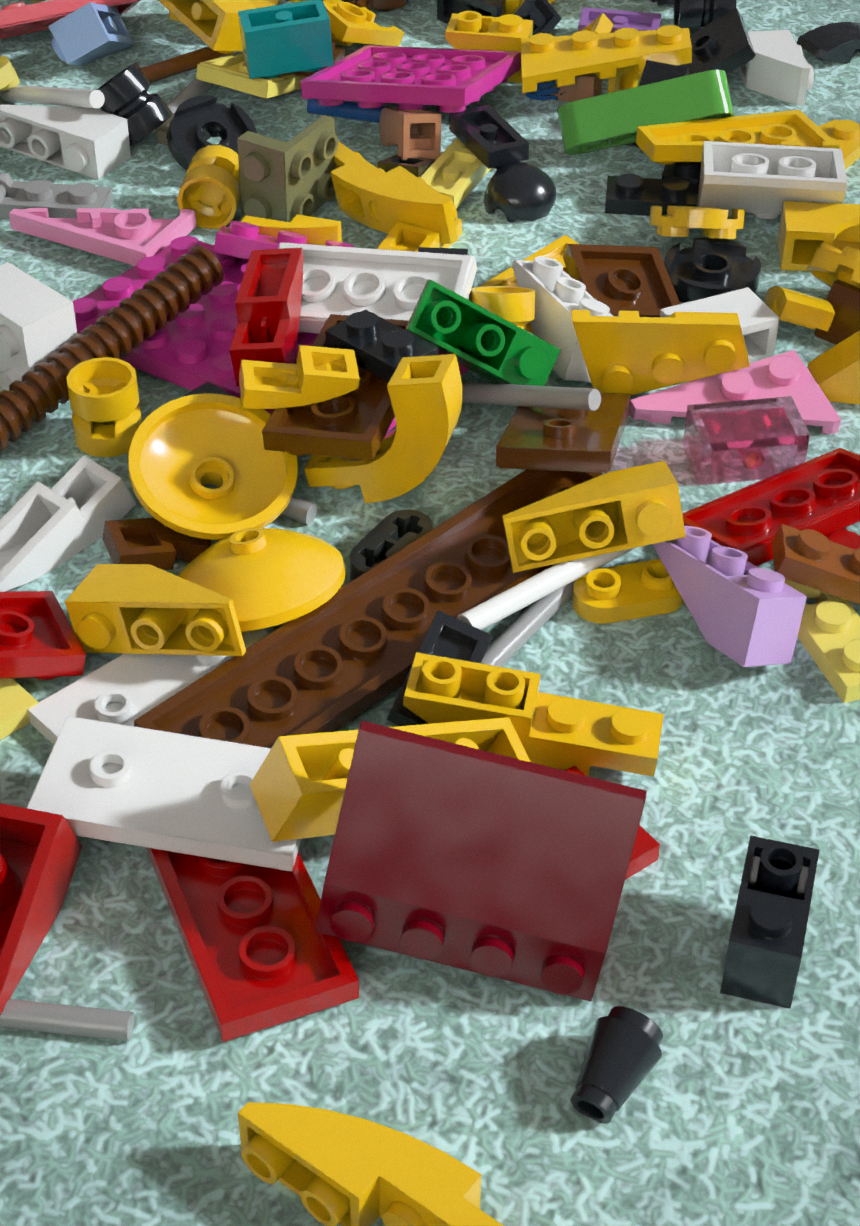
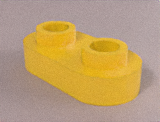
M661 559L594 569L585 576L575 580L573 586L572 605L575 612L587 621L600 624L666 614L679 609L684 603Z

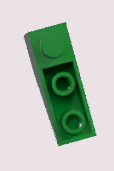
M429 279L405 328L414 335L438 346V350L445 355L456 354L457 362L497 384L545 386L561 351L556 346Z

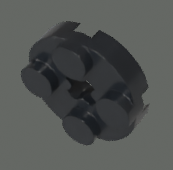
M197 96L184 101L175 111L167 131L166 138L172 156L182 168L188 170L192 157L199 149L208 145H221L232 149L238 154L237 138L247 131L257 133L255 125L248 114L233 103H231L230 108L224 104L216 103L218 97ZM208 132L212 137L219 136L222 140H220L219 144L209 143L204 139L205 133Z
M701 237L694 238L693 247L680 250V243L672 246L665 255L664 264L679 302H691L747 287L755 293L759 285L760 260L756 255L754 261L747 257V247L738 242L728 239Z

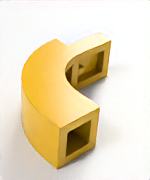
M456 354L402 357L387 385L395 415L396 429L385 435L373 461H347L340 457L311 455L304 467L309 487L330 486L333 489H346L354 485H360L364 502L374 503L401 496L422 483L438 464L460 416L462 382Z

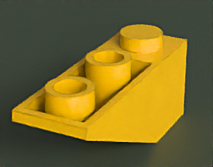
M665 461L605 473L502 516L513 573L686 537L678 482Z
M97 564L64 601L74 633L85 653L243 656L246 652L232 598L150 564Z

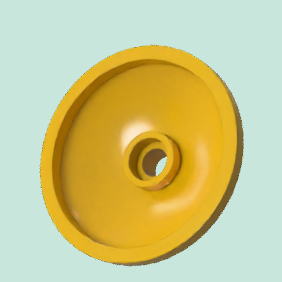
M214 393L194 394L172 400L160 406L145 418L131 441L128 473L137 499L145 510L160 523L174 531L191 537L222 540L242 529H262L281 515L288 506L295 491L298 476L297 455L264 449L262 430L271 416L264 409L242 408L241 398ZM214 484L219 488L210 489L204 487V485Z
M246 528L210 546L193 559L181 571L179 577L232 598L241 632L280 625L319 608L338 592L343 585L346 572L341 553L334 546L316 536L279 528Z

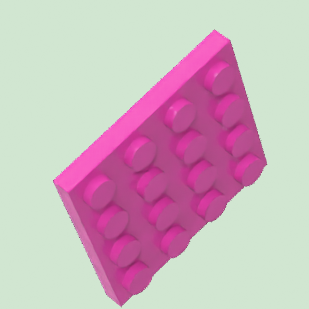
M366 45L335 62L334 66H328L301 80L302 98L318 99V105L338 106L343 104L344 101H358V107L378 108L382 107L384 103H398V109L420 110L424 108V105H437L441 112H462L467 105L479 101L482 95L494 91L495 86L507 82L511 75L521 69V52Z

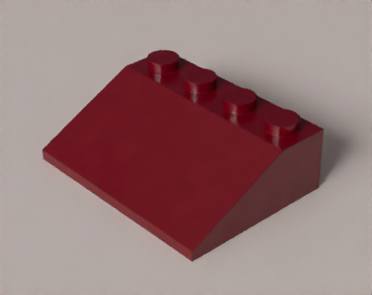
M361 721L324 880L315 932L591 1002L607 952L647 791Z

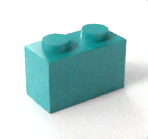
M307 0L238 11L243 57L250 79L259 77L265 79L275 78L280 74L297 71L315 72L322 67L334 66L330 18L323 0Z

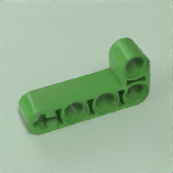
M724 70L704 71L580 99L561 105L557 109L564 151L568 155L590 153L635 143L638 126L734 116L727 76Z

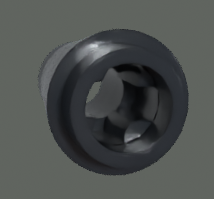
M615 1006L610 1010L608 1016L598 1018L576 1083V1090L570 1099L573 1107L581 1114L599 1123H610L615 1112L622 1107L662 1058V1051L659 1045L663 1040V1033L659 1026L646 1015L624 1006Z

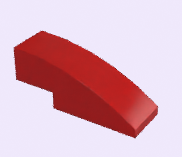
M302 247L252 250L235 300L238 324L229 349L236 386H240L241 360L294 364L303 287L304 255Z

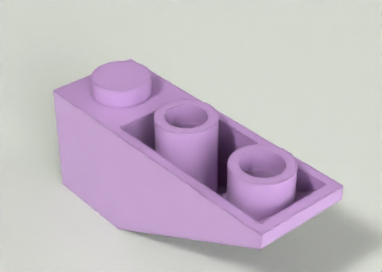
M684 526L686 537L652 544L709 645L743 667L791 663L807 596L784 583L785 577L782 574L753 565L747 561L748 555L735 548L721 546L711 540L712 534L709 531L698 527Z

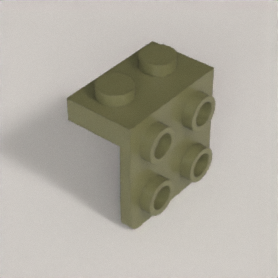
M322 115L288 142L250 131L237 138L242 219L247 215L291 222L297 214L311 216L323 204L333 200L336 194L330 172L336 169L334 155L338 147V137L335 134V120L333 117Z

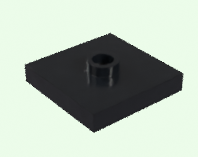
M735 7L691 34L692 63L677 66L688 68L690 74L709 70H724L727 75L755 58L756 54L743 17L738 9Z

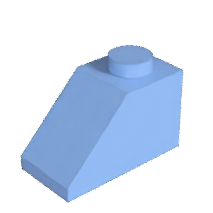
M89 2L48 26L54 36L51 39L53 49L58 57L69 65L81 66L134 45L117 8Z

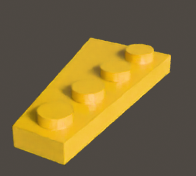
M665 25L657 30L647 31L621 28L614 33L596 34L593 31L583 30L568 36H553L548 33H539L530 38H521L522 93L537 91V83L555 80L557 87L575 84V76L589 73L597 75L599 79L616 77V74L628 66H632L637 72H643L646 60L675 66L692 63V45L689 28Z
M800 109L638 126L636 144L652 162L659 164L701 162L703 141L839 149V145Z

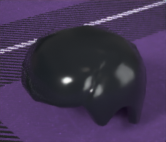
M513 161L498 168L490 179L483 198L485 210L491 215L495 209H500L505 214L508 222H514L517 219L535 221L546 217L553 208L556 200V187L552 179L540 168L530 163Z

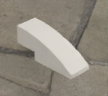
M83 455L52 489L37 481L0 519V592L9 591L45 575L102 537L105 521L121 520L136 505L123 479Z

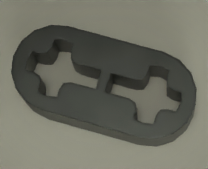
M399 510L386 516L350 552V580L353 581L431 531L433 526L429 516L416 510Z

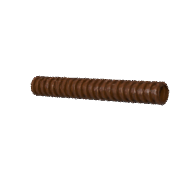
M195 245L189 250L188 254H183L178 258L177 263L173 262L166 267V272H159L154 277V280L147 281L142 289L135 290L131 294V298L126 297L119 303V307L114 306L107 312V316L102 315L95 321V325L90 324L83 330V334L75 335L71 339V343L63 344L59 348V353L53 352L47 357L46 362H39L34 366V372L27 371L22 375V381L15 380L11 383L9 391L2 390L0 392V452L8 447V441L15 442L21 437V431L27 433L33 428L34 422L40 423L44 420L46 412L53 413L58 409L59 403L65 404L69 401L66 377L72 368L81 362L93 358L109 357L119 359L120 357H126L131 353L132 348L136 349L143 344V339L148 340L155 335V330L160 331L166 326L167 321H173L178 317V313L185 312L190 307V304L198 302L201 299V295H207L212 291L213 287L220 285L224 281V273L216 256L203 246Z

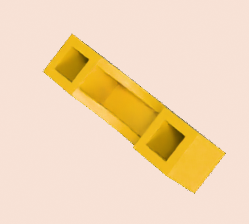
M783 201L778 234L781 270L813 271L808 269V265L821 243L829 244L843 251L845 246H851L860 250V204Z

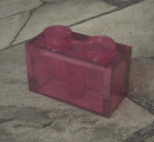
M792 396L687 405L683 449L698 486L766 479L806 461L810 434Z

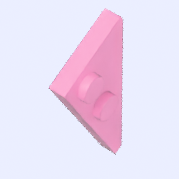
M48 208L13 209L9 212L12 230L136 266L138 261L145 257L154 256L157 252L170 245L172 240L187 236L196 228L195 211L191 209H180V214L176 219H151L149 209L78 208L77 218H49Z
M795 350L752 362L750 367L693 380L631 399L629 413L633 420L641 419L651 423L671 424L672 417L703 418L705 419V426L744 429L761 427L767 430L785 431L787 424L821 426V434L838 433L841 418Z

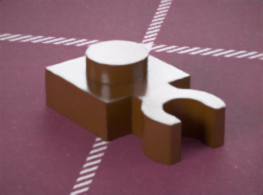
M155 518L105 521L103 542L113 564H150L162 570H173L175 559L190 563L211 546V540L181 534L168 527H164Z

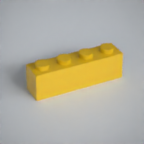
M509 717L390 727L531 762ZM358 730L289 735L277 738L250 783L272 842L335 835Z

